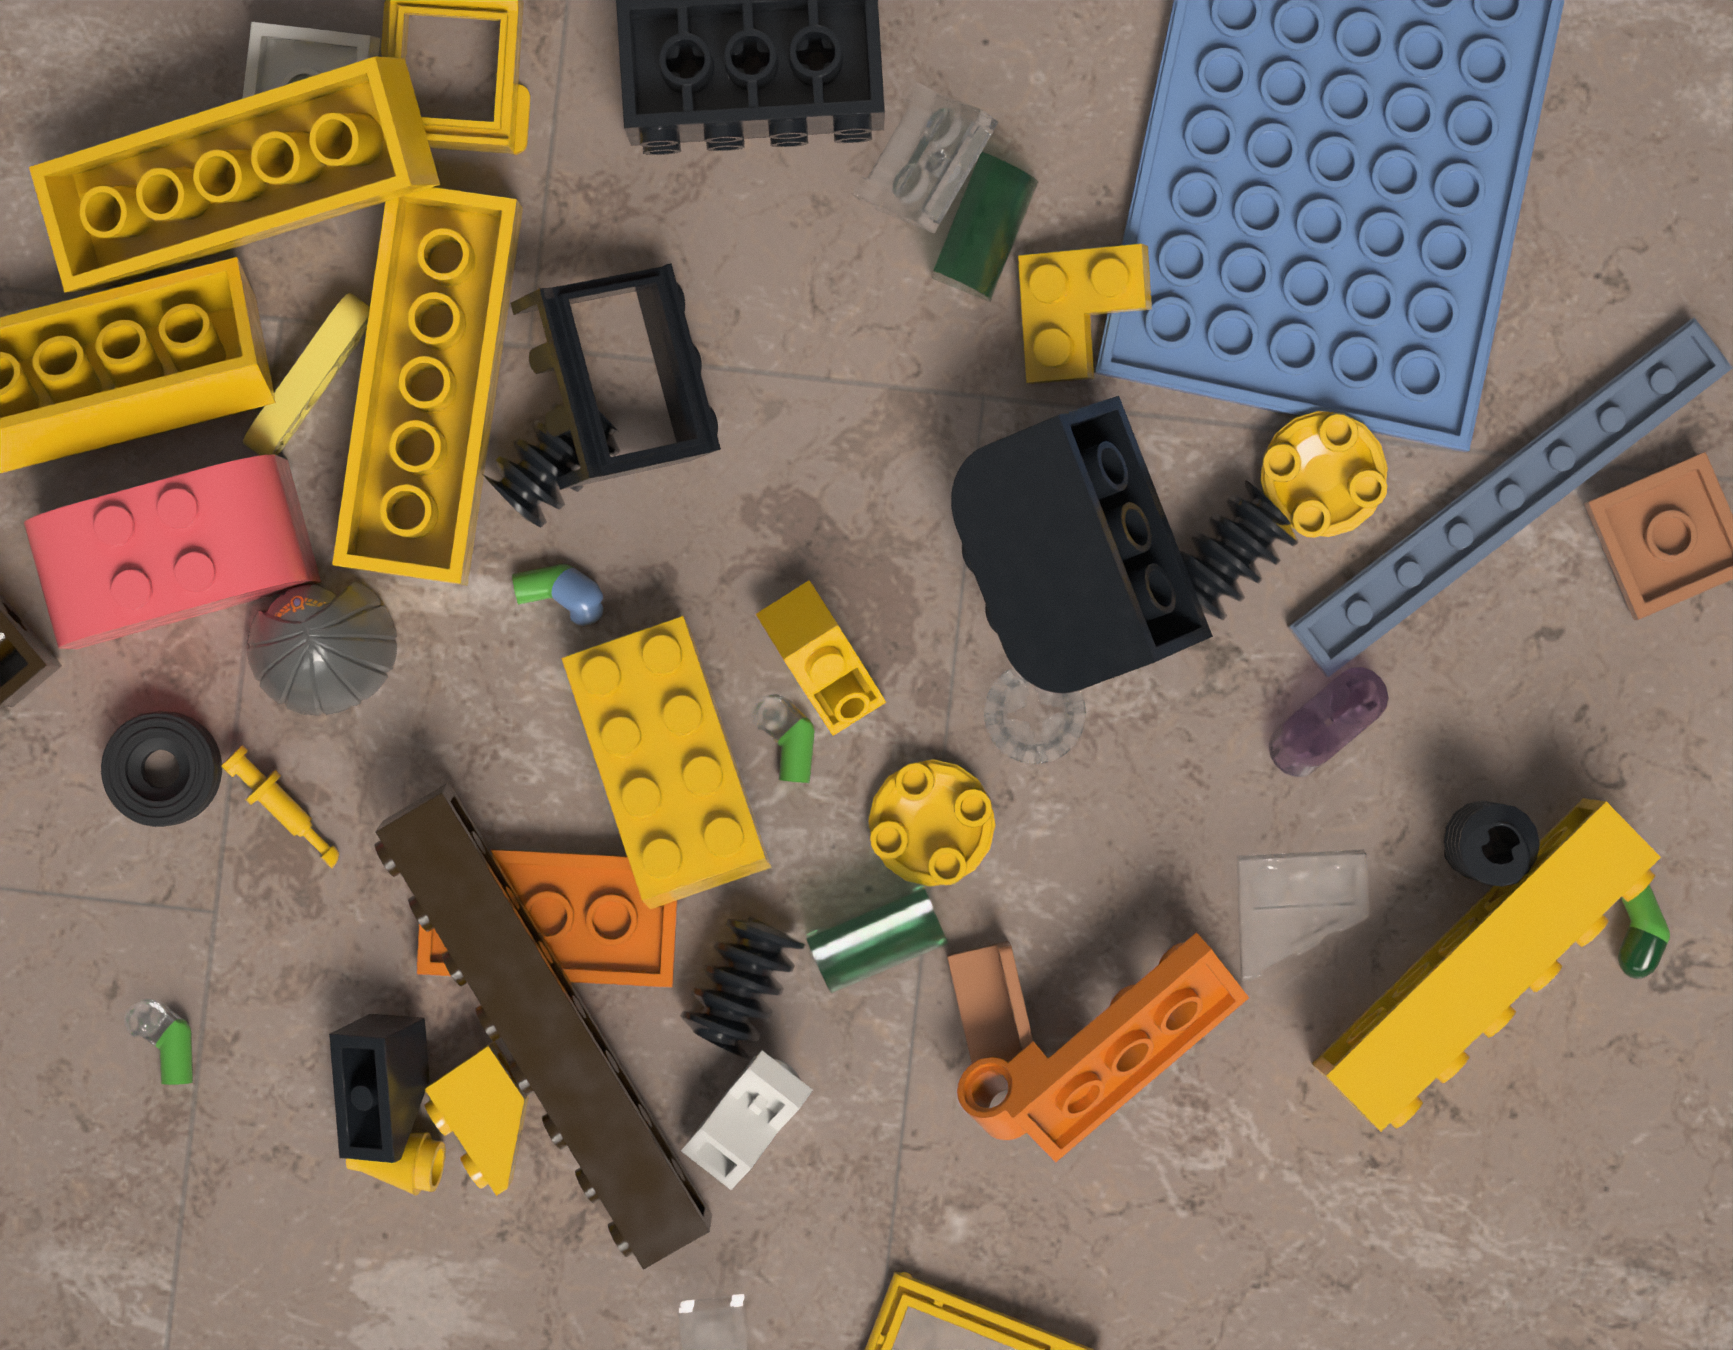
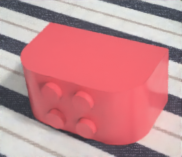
M273 454L248 457L209 466L67 505L24 521L59 649L88 647L284 593L295 586L313 585L321 582L289 462L287 459Z

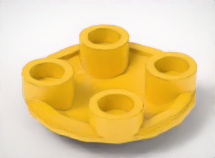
M1315 411L1292 419L1274 434L1263 454L1260 481L1264 495L1291 522V528L1297 530L1298 533L1305 537H1331L1354 530L1373 515L1377 506L1383 502L1387 494L1386 479L1388 467L1380 442L1365 424L1344 413Z
M935 759L909 763L888 776L873 798L868 820L871 847L881 858L884 865L905 881L930 887L955 884L964 876L976 870L991 848L996 826L992 800L980 781L959 765Z

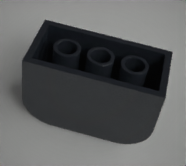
M1119 396L1059 414L994 441L974 451L962 463L955 476L951 492L952 515L962 542V556L965 564L974 573L986 603L985 613L989 625L998 634L1003 650L1011 665L1029 683L1048 692L1072 693L1155 663L1213 637Z

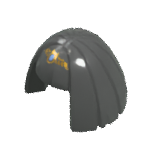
M358 581L351 583L339 594H335L319 585L306 584L295 586L281 594L270 605L267 612L257 611L251 623L247 643L250 645L247 649L248 663L255 680L260 681V687L278 704L285 703L287 709L304 715L320 716L322 713L330 715L346 711L351 706L361 704L362 700L369 699L380 689L388 678L387 672L393 669L396 660L397 643L394 640L397 637L396 629L392 627L393 620L386 606L381 605V599Z

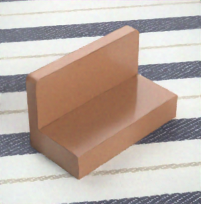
M1005 941L948 954V963L971 1064L987 1057L1001 1058L1008 1063L1033 1042L1010 942Z

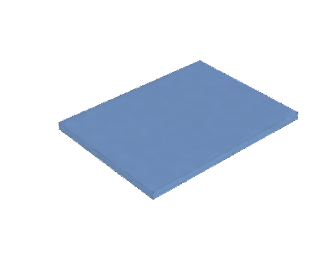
M1173 0L1122 245L1144 244L1148 246L1152 310L1107 314L1094 374L1296 417L1315 411L1344 413L1365 424L1372 433L1462 452L1470 451L1565 0Z

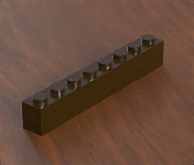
M446 783L383 820L375 831L380 841L374 844L379 859L391 876L395 877L401 874L414 896L410 897L408 902L415 918L426 932L435 929L447 949V951L442 953L447 970L460 987L468 983L481 1005L476 1007L475 1011L483 1029L493 1041L502 1038L514 1059L509 1062V1068L516 1083L527 1096L535 1092L547 1112V1114L542 1116V1121L548 1135L560 1150L567 1146L580 1166V1168L575 1170V1175L583 1192L593 1204L601 1200L613 1220L608 1224V1229L620 1252L625 1257L634 1254L644 1270L709 1233L712 1213L450 783Z

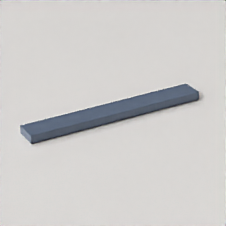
M1695 318L1690 319L1289 625V630L1325 677H1330L1724 376L1733 367Z

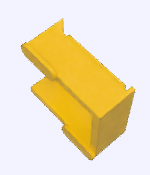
M385 0L381 40L382 57L405 58L406 60L409 15L500 21L494 122L422 117L430 148L512 155L521 154L527 148L531 96L525 86L518 84L524 9L523 0Z

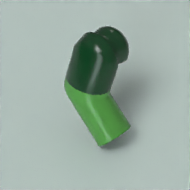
M1650 884L1629 902L1621 897L1631 922L1619 948L1618 962L1624 974L1634 979L1645 978L1655 971L1670 940V930Z

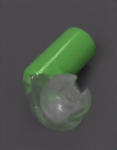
M778 694L760 698L752 707L751 719L759 730L763 729L782 748L779 780L810 783L815 733L813 723L789 698Z
M144 999L140 1003L132 1004L124 1016L125 1028L133 1037L141 1035L160 1050L161 1084L179 1085L193 1083L192 1031L188 1022L162 1001Z

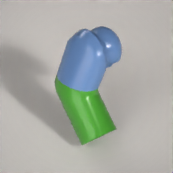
M558 564L512 574L518 605L553 598L570 611L571 621L578 625H591L602 617L604 610L601 604L603 594L598 584L571 565Z

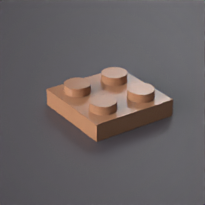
M1706 452L1584 503L1633 620L1642 619L1733 580V514Z

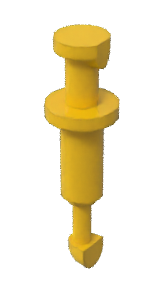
M241 745L226 759L221 767L231 777L237 774L253 790L245 800L250 805L258 800L293 836H304L322 854L320 858L332 869L339 859L337 848L334 845L330 847L311 828L312 818L276 783L281 774L274 770L266 777L245 756L248 749Z

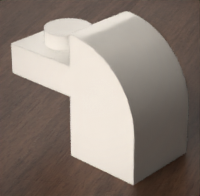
M761 1051L757 1057L754 1056L681 1151L732 1190L754 1166L778 1131L801 1108L813 1089L800 1080L798 1073L789 1064L773 1059L764 1051Z

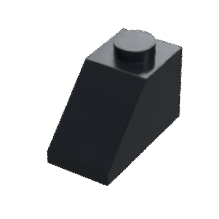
M368 1014L329 1034L339 1158L395 1163L402 1158L425 1094L424 1089L430 1080L425 1018Z

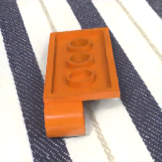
M1196 932L1186 942L1176 944L1168 949L1161 957L1159 965L1138 983L1120 990L1113 997L1105 1011L1049 1058L1033 1041L1008 1063L997 1057L982 1058L972 1063L963 1072L958 1083L957 1095L959 1103L993 1138L1013 1140L1027 1133L1056 1163L1247 1001L1249 997L1213 950ZM1008 1090L1005 1099L999 1105L989 1108L991 1101L998 1093Z

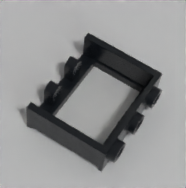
M672 263L662 267L578 283L539 288L510 303L513 315L538 310L540 313L547 342L530 350V367L536 374L555 371L564 405L547 412L545 418L546 427L549 434L553 437L572 434L580 464V469L557 477L560 490L685 463L721 450L717 437V417L708 403L701 376V356L691 339L685 316V296L681 286L676 282ZM636 292L676 443L611 457L570 304Z

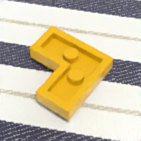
M1132 244L1018 256L1026 383L1040 384L1094 379L1090 315L1152 310L1147 245Z

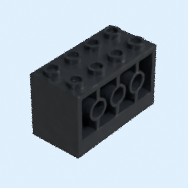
M616 0L624 130L631 146H642L643 154L645 155L675 154L681 152V143L703 141L706 142L708 151H733L745 148L744 139L768 137L772 147H797L809 144L808 135L833 133L835 143H861L872 140V131L884 130L885 106L878 0ZM813 52H821L824 58L833 60L832 62L825 63L824 68L818 71L810 70L807 64H800L801 61L808 59L809 54ZM758 56L760 62L768 63L767 66L759 69V73L753 75L746 74L743 68H736L737 65L744 63L746 57ZM686 60H695L697 66L703 67L702 70L695 72L694 77L682 79L678 72L673 71L675 68L681 67L682 62Z

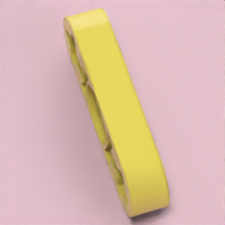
M348 293L341 299L274 392L276 403L264 406L250 426L243 439L244 445L258 455L273 454L278 456L365 335L370 306L351 293Z

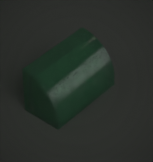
M981 151L934 267L932 279L991 302L1038 186V181L1025 171Z
M924 885L806 935L807 943L830 993L839 991L948 944Z

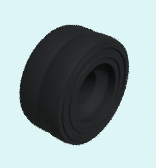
M149 712L126 721L110 737L102 756L101 777L109 800L125 817L142 825L165 827L189 821L209 806L220 786L222 760L214 738L198 721L176 712ZM158 750L170 752L179 763V775L176 781L166 788L154 786L145 775L144 767L147 758Z

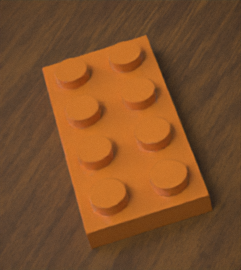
M490 849L570 982L673 987L678 900L650 909L641 899L627 856ZM419 924L417 974L451 976L442 958V953L447 951L435 929L426 932Z

